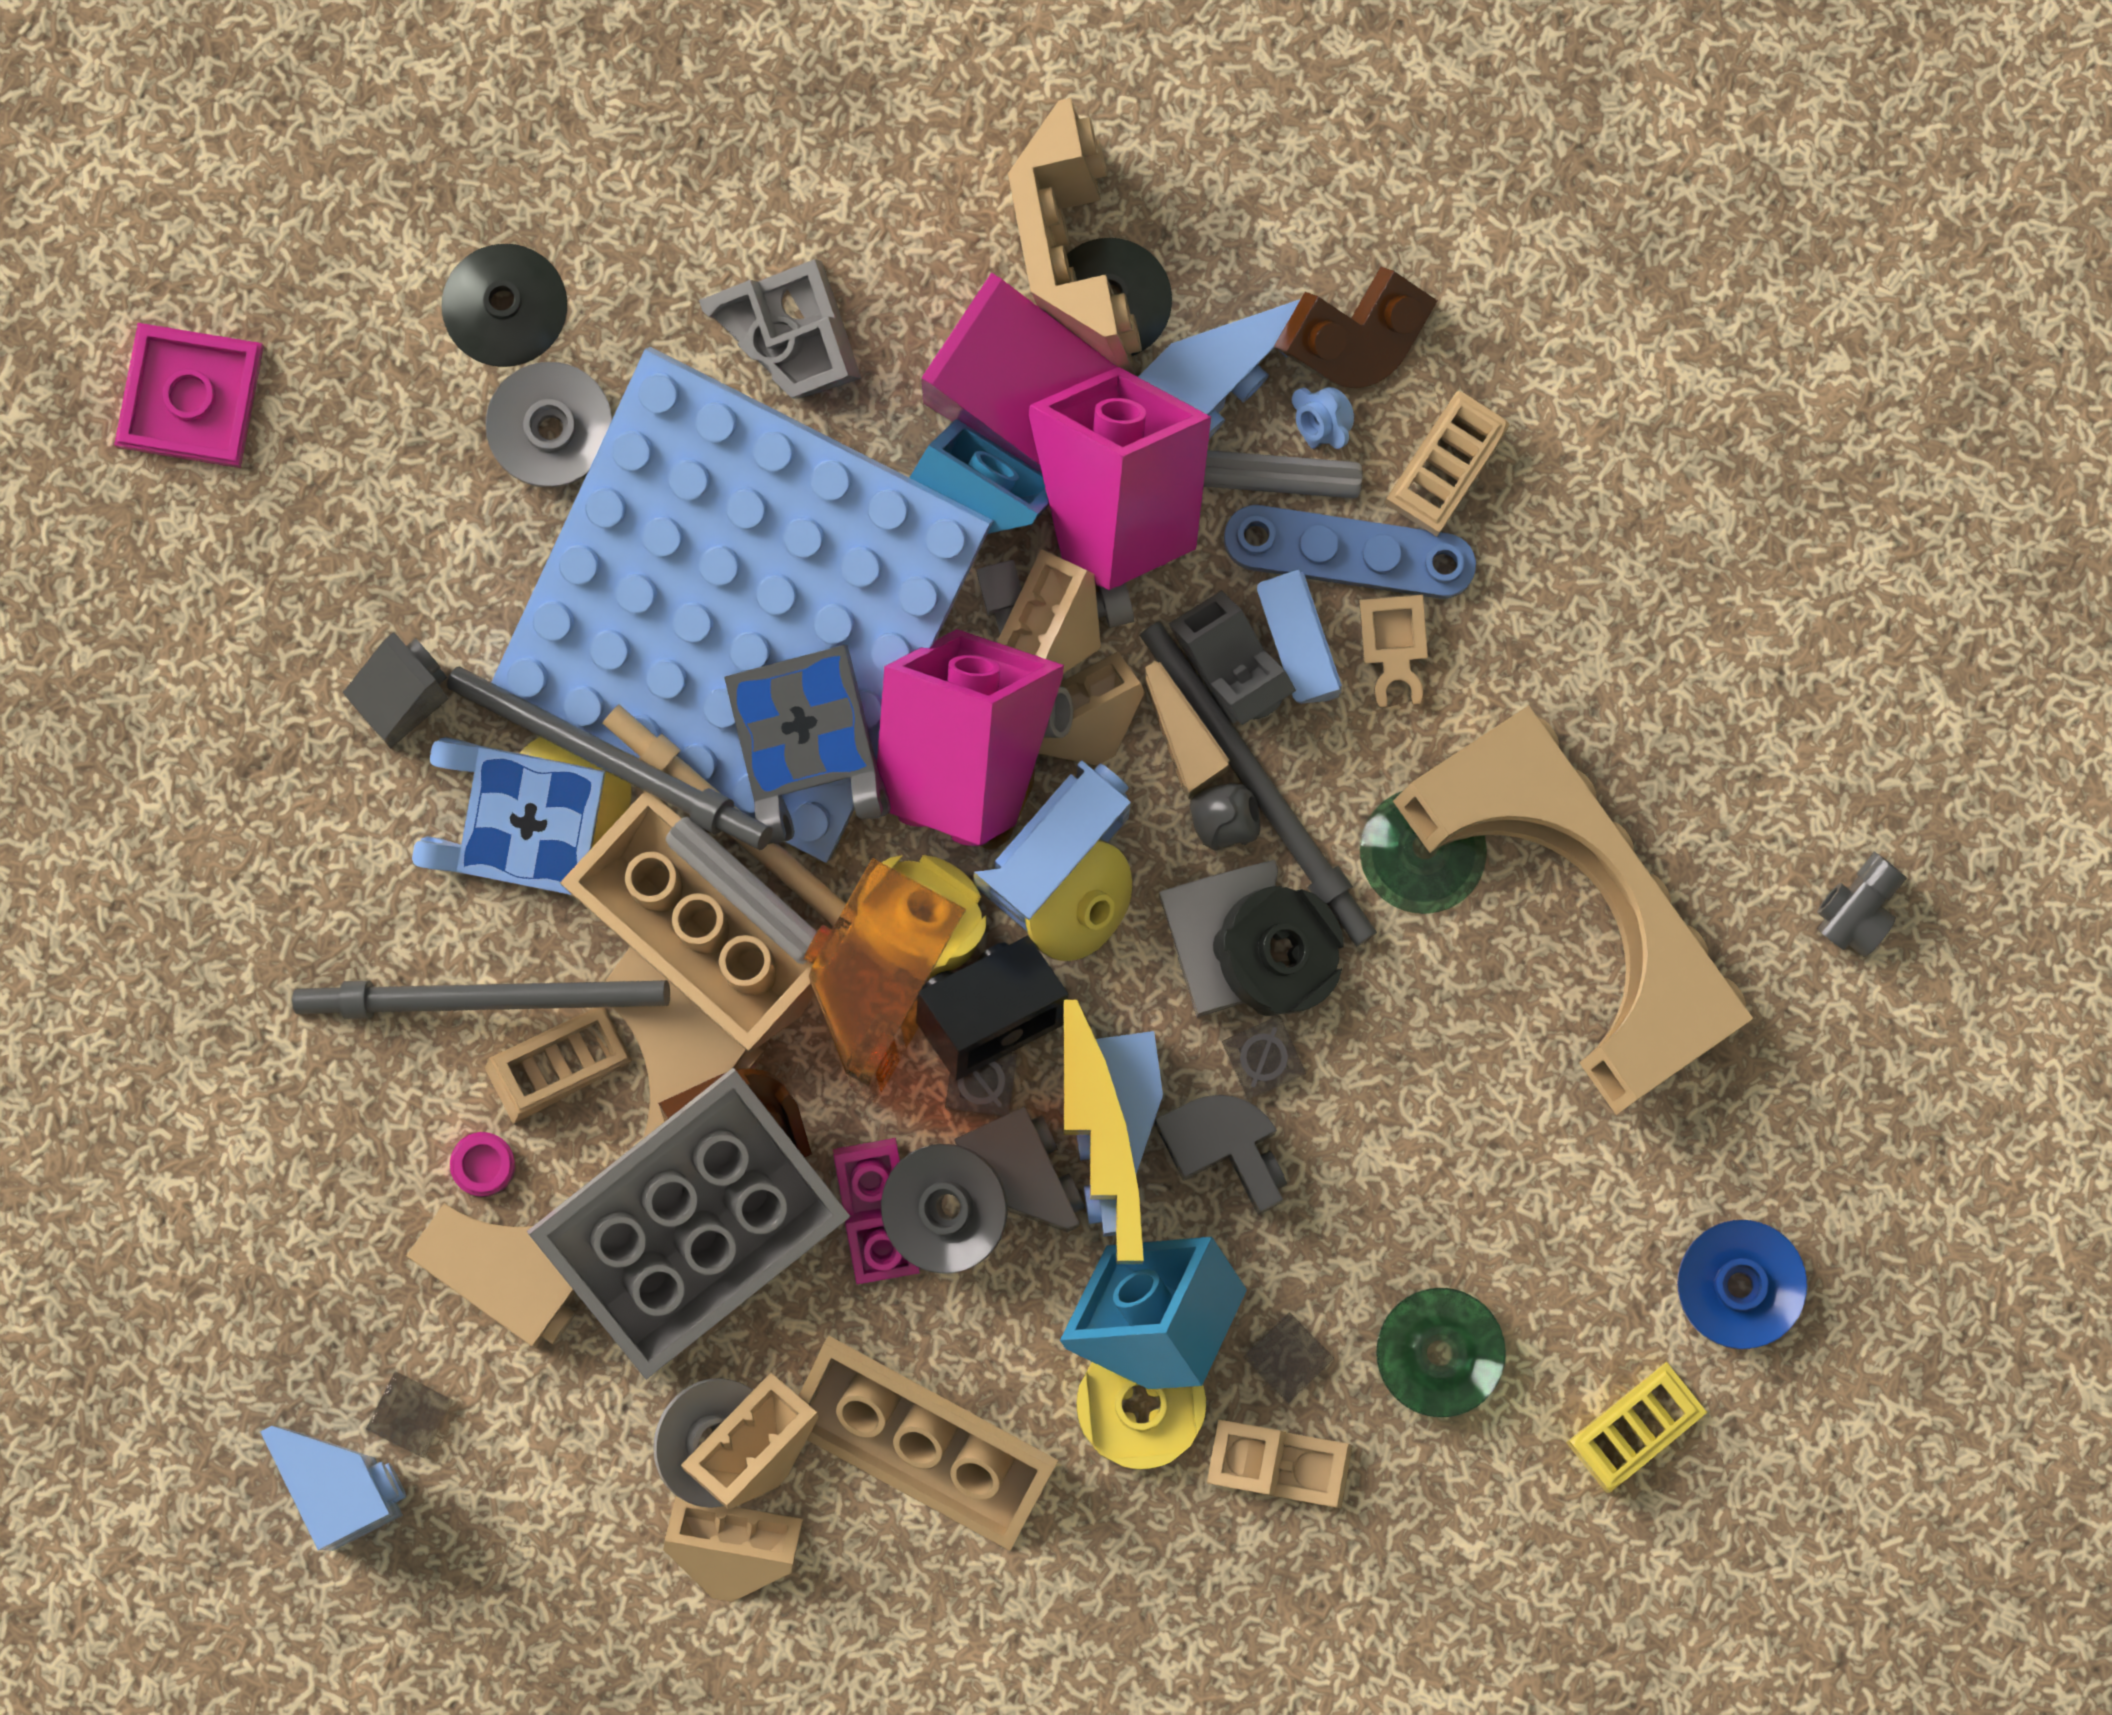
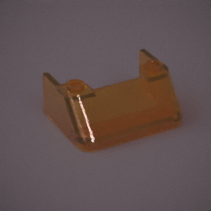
M874 858L871 859L833 929L825 925L819 928L805 953L804 960L813 964L809 973V980L851 1090L876 1103L919 1028L916 1023L918 995L923 986L928 982L929 975L966 909Z

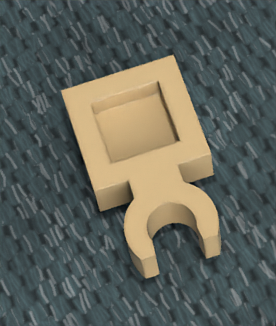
M1423 594L1359 599L1364 663H1383V672L1377 678L1374 687V695L1380 707L1387 706L1386 690L1388 685L1395 680L1407 682L1411 688L1412 704H1420L1423 697V687L1418 676L1410 670V660L1428 658Z

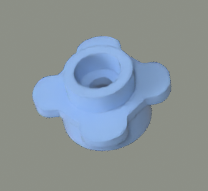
M1304 387L1296 390L1292 395V404L1297 410L1296 424L1310 448L1315 449L1321 444H1330L1335 449L1346 446L1349 441L1348 432L1354 423V413L1348 398L1340 390L1333 387H1326L1315 393H1311Z

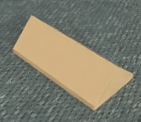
M644 791L567 874L560 884L751 1053L802 1016L837 959V956L822 944L819 951L804 964L797 963L669 847L665 838L671 828L682 818L658 797Z
M829 1335L799 1394V1397L811 1406L819 1416L807 1441L1009 1551L1012 1549L1058 1463V1460Z

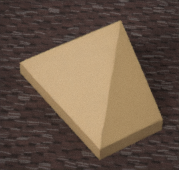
M1041 549L997 643L1064 665L1063 674L1100 650L1101 642L1094 573Z
M1118 651L1061 682L1060 687L1066 688L1072 699L1073 719L1071 728L1063 738H1043L1038 754L1077 762L1082 760L1087 764L1097 766L1099 763H1103L1116 756L1145 693L1140 681Z
M770 1373L681 1464L682 1469L730 1510L780 1486L789 1475L818 1420V1413L774 1374Z
M676 1496L663 1550L711 1598L733 1602L792 1573L803 1519L734 1507L730 1510L725 1506L713 1508L700 1507Z

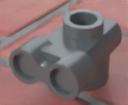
M1875 851L1856 873L1858 877L1851 886L1847 888L1842 883H1839L1826 896L1817 911L1824 918V921L1817 929L1842 950H1845L1849 945L1863 957L1873 952L1892 928L1896 917L1881 905L1886 899L1890 900L1907 879L1901 871Z

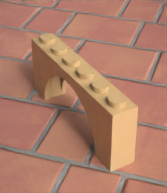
M1528 705L1411 782L1393 802L1429 853L1456 840L1472 836L1505 835L1522 838L1547 847L1578 867L1600 891L1612 911L1622 937L1626 965L1625 987L1622 1002L1610 1030L1599 1045L1581 1060L1579 1064L1617 1115L1751 1021L1753 1017L1746 1009V1001L1741 990L1733 981L1723 977L1708 956V947L1703 937L1693 927L1686 925L1672 906L1670 893L1665 884L1656 875L1649 873L1634 853L1633 842L1627 831L1620 824L1611 821L1596 800V791L1589 778L1581 771L1575 770L1559 748V740L1553 728L1545 720L1538 718Z
M630 947L605 982L667 979ZM668 981L670 985V1003L668 1006L612 1007L632 1030L645 1059L649 1078L650 1104L643 1139L664 1123L658 1103L726 1073L732 1068L735 1070L754 1069L764 1054V1050L760 1047L749 1053L670 981ZM444 1203L406 1255L536 1349L543 1339L553 1345L564 1333L575 1316V1312L567 1306L576 1295V1292L527 1233L533 1226L511 1227L489 1224L464 1215Z

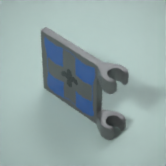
M848 645L834 647L724 677L753 794L755 819L772 827L773 830L768 844L782 843L794 837L793 822L782 795L851 778L853 805L856 815L860 819H875L890 813V801L878 771Z

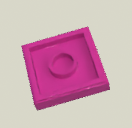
M138 323L114 443L116 448L241 468L264 349L263 344Z

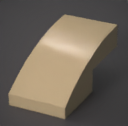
M1218 1419L1207 1484L1342 1509L1353 1445Z

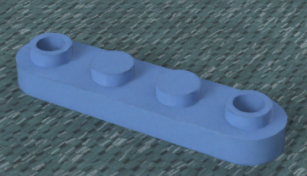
M1250 505L1235 512L1229 519L1224 533V545L1227 554L1234 563L1248 570L1283 575L1299 569L1300 573H1304L1306 579L1412 595L1423 594L1425 597L1447 599L1461 594L1470 585L1476 570V560L1471 547L1462 538L1453 534L1440 532L1438 537H1436L1427 530L1263 505ZM1252 526L1262 527L1268 534V540L1261 546L1250 545L1244 537L1245 531ZM1441 554L1449 555L1454 559L1456 569L1447 575L1440 574L1433 567V559Z

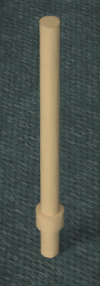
M618 704L602 722L603 725L638 754L640 760L700 791L710 788L720 793L678 756L681 750L662 733L656 737L621 705ZM731 836L890 977L899 970L900 967L884 959L869 943L863 941L857 935L854 921L858 914L779 844H767L763 850H758Z

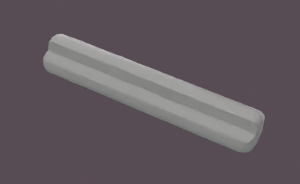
M1207 450L1203 487L1356 498L1361 492L1363 470L1362 465L1358 462Z
M690 817L682 818L671 828L665 838L669 847L797 963H806L819 951L823 944L820 934L702 827L692 822Z

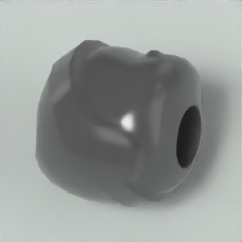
M1228 783L1211 786L1195 794L1190 801V811L1195 831L1203 845L1210 849L1218 851L1221 848H1228L1237 843L1247 845L1258 838L1260 834L1258 803L1254 794L1243 784Z

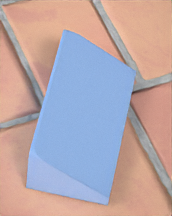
M1298 569L1260 582L1257 585V592L1283 669L1296 689L1292 693L1295 701L1302 704L1325 702L1338 698L1342 685L1304 573H1300Z

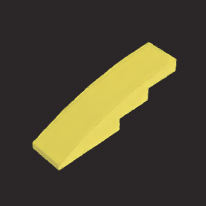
M1064 1000V1135H1090V1200H1116V1264H1143L1140 1197L1126 1122L1106 1060L1078 1001Z

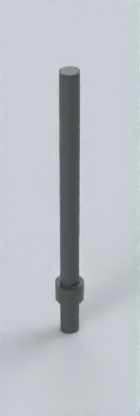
M1161 621L1149 626L1139 636L1158 663L1161 662L1230 760L1229 765L1242 784L1254 794L1258 807L1311 881V884L1307 887L1309 891L1319 897L1331 909L1356 947L1369 940L1377 931L1349 893L1353 886L1339 866L1331 867Z
M460 666L450 673L447 680V688L687 812L690 814V820L713 834L723 831L758 850H763L769 843L773 832L772 827L735 809L732 799L710 788L700 791Z
M370 980L344 981L340 988H297L293 992L292 1006L295 1014L341 1013L344 1019H371L375 1012L650 1007L669 1005L670 985L667 980L374 987Z

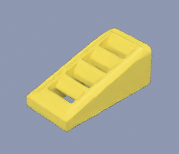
M1665 1362L1566 1443L1606 1493H1611L1702 1418L1707 1411L1671 1366ZM1660 1384L1684 1413L1676 1421L1671 1418L1651 1393ZM1639 1401L1643 1402L1663 1427L1664 1431L1655 1437L1632 1409ZM1621 1416L1645 1445L1636 1453L1613 1425ZM1600 1433L1606 1436L1625 1460L1617 1469L1593 1440Z

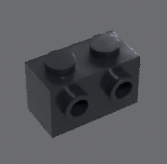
M1027 935L1010 945L1002 942L990 947L980 955L977 962L955 973L953 971H944L932 977L923 986L922 990L918 991L916 1023L954 1080L957 1081L1063 1026L1064 1000H1068L1069 994L1031 938Z

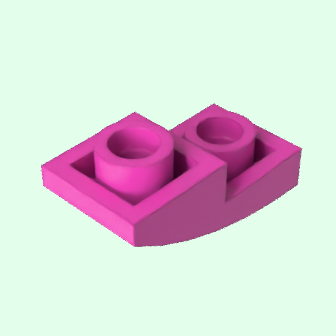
M896 1138L833 1149L842 1206L850 1215V1218L845 1221L856 1285L919 1274V1267L906 1260L892 1245L882 1221L881 1200L884 1186L891 1171L900 1162Z

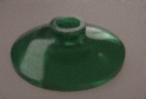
M1401 792L1396 793L1383 801L1373 811L1365 824L1360 841V859L1363 872L1374 891L1383 900L1398 909L1419 914H1430L1447 910L1463 901L1474 890L1481 879L1487 857L1485 835L1456 840L1438 848L1435 856L1432 858L1421 859L1413 851V842L1419 837L1393 802Z
M1450 1288L1422 1290L1399 1302L1384 1320L1376 1344L1378 1370L1388 1391L1403 1406L1418 1414L1430 1417L1444 1418L1461 1415L1483 1403L1498 1385L1506 1358L1503 1333L1492 1312L1475 1297ZM1443 1341L1449 1345L1452 1356L1446 1365L1436 1366L1429 1361L1427 1349L1432 1342Z

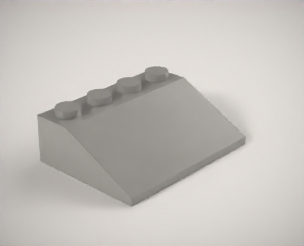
M732 1068L531 1227L527 1233L647 1380L850 1218V1215L738 1072Z

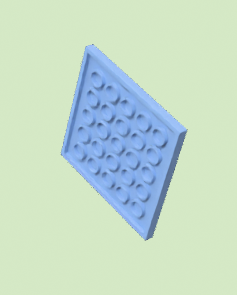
M649 347L644 350L491 683L639 759L640 756L602 724L618 704L621 705L656 737L661 733L681 750L678 756L722 795L732 799L734 806L741 812L755 819L753 794L724 677L834 647L848 645L877 763L884 666L921 647L930 649L950 613L994 520ZM851 778L782 795L795 831L794 837L785 842L827 863L855 810L852 799Z

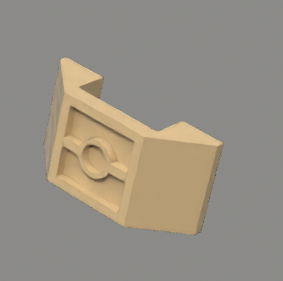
M1071 98L1058 100L1008 172L1030 291L1039 308L1114 365L1135 375L1131 353L1142 351L1136 319L1134 314H1130L1125 293L1114 295L1106 274L1077 281L1074 268L1069 267L1064 247L1070 246L1062 208L1100 201L1097 179L1106 177L1107 169L1099 139L1096 140L1091 118L1080 119Z

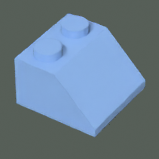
M270 1426L260 1431L317 1550L334 1551L403 1516L397 1502L406 1498V1494L390 1463L385 1465L382 1461L377 1463L375 1457L286 1428Z

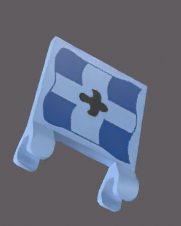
M443 737L435 741L430 755V762L433 766L474 772L462 844L435 837H423L414 845L413 863L422 868L459 872L572 895L560 882L592 848L606 771L484 747L449 737Z

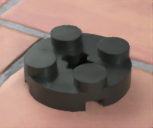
M1271 886L1244 896L1228 912L1224 919L1222 930L1215 935L1213 951L1218 961H1220L1221 970L1226 982L1235 995L1249 1007H1252L1258 1014L1275 1016L1278 1014H1293L1310 1009L1324 1001L1339 982L1342 968L1337 969L1339 963L1338 949L1344 947L1341 927L1331 909L1315 894L1303 889L1295 891L1287 887ZM1272 937L1277 941L1284 938L1290 940L1292 947L1288 950L1287 956L1291 963L1288 967L1281 961L1276 963L1270 953Z

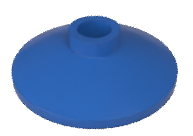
M1732 1220L1709 1228L1692 1242L1685 1252L1679 1267L1677 1288L1679 1301L1687 1319L1701 1335L1724 1347L1752 1349L1774 1342L1788 1332L1795 1324L1805 1304L1807 1276L1798 1251L1782 1233L1760 1222ZM1735 1273H1742L1751 1281V1291L1744 1298H1737L1728 1290V1280Z

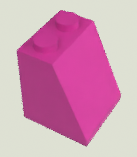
M991 272L921 377L923 404L951 422L958 419L1042 473L1029 420L1030 405L1117 366Z
M1120 367L1113 368L1030 405L1029 420L1062 559L1094 573L1095 585L1111 590L1196 550L1211 416Z
M956 629L936 639L930 649L921 647L884 666L877 767L890 801V814L898 816L899 821L906 825L915 827L927 826L949 834L955 842L968 846L986 844L992 838L1014 827L1017 823L1063 678L1064 665Z

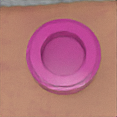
M477 1132L464 1137L457 1143L450 1157V1172L455 1183L466 1193L476 1197H490L503 1191L511 1182L515 1172V1157L510 1146L499 1136L488 1132Z

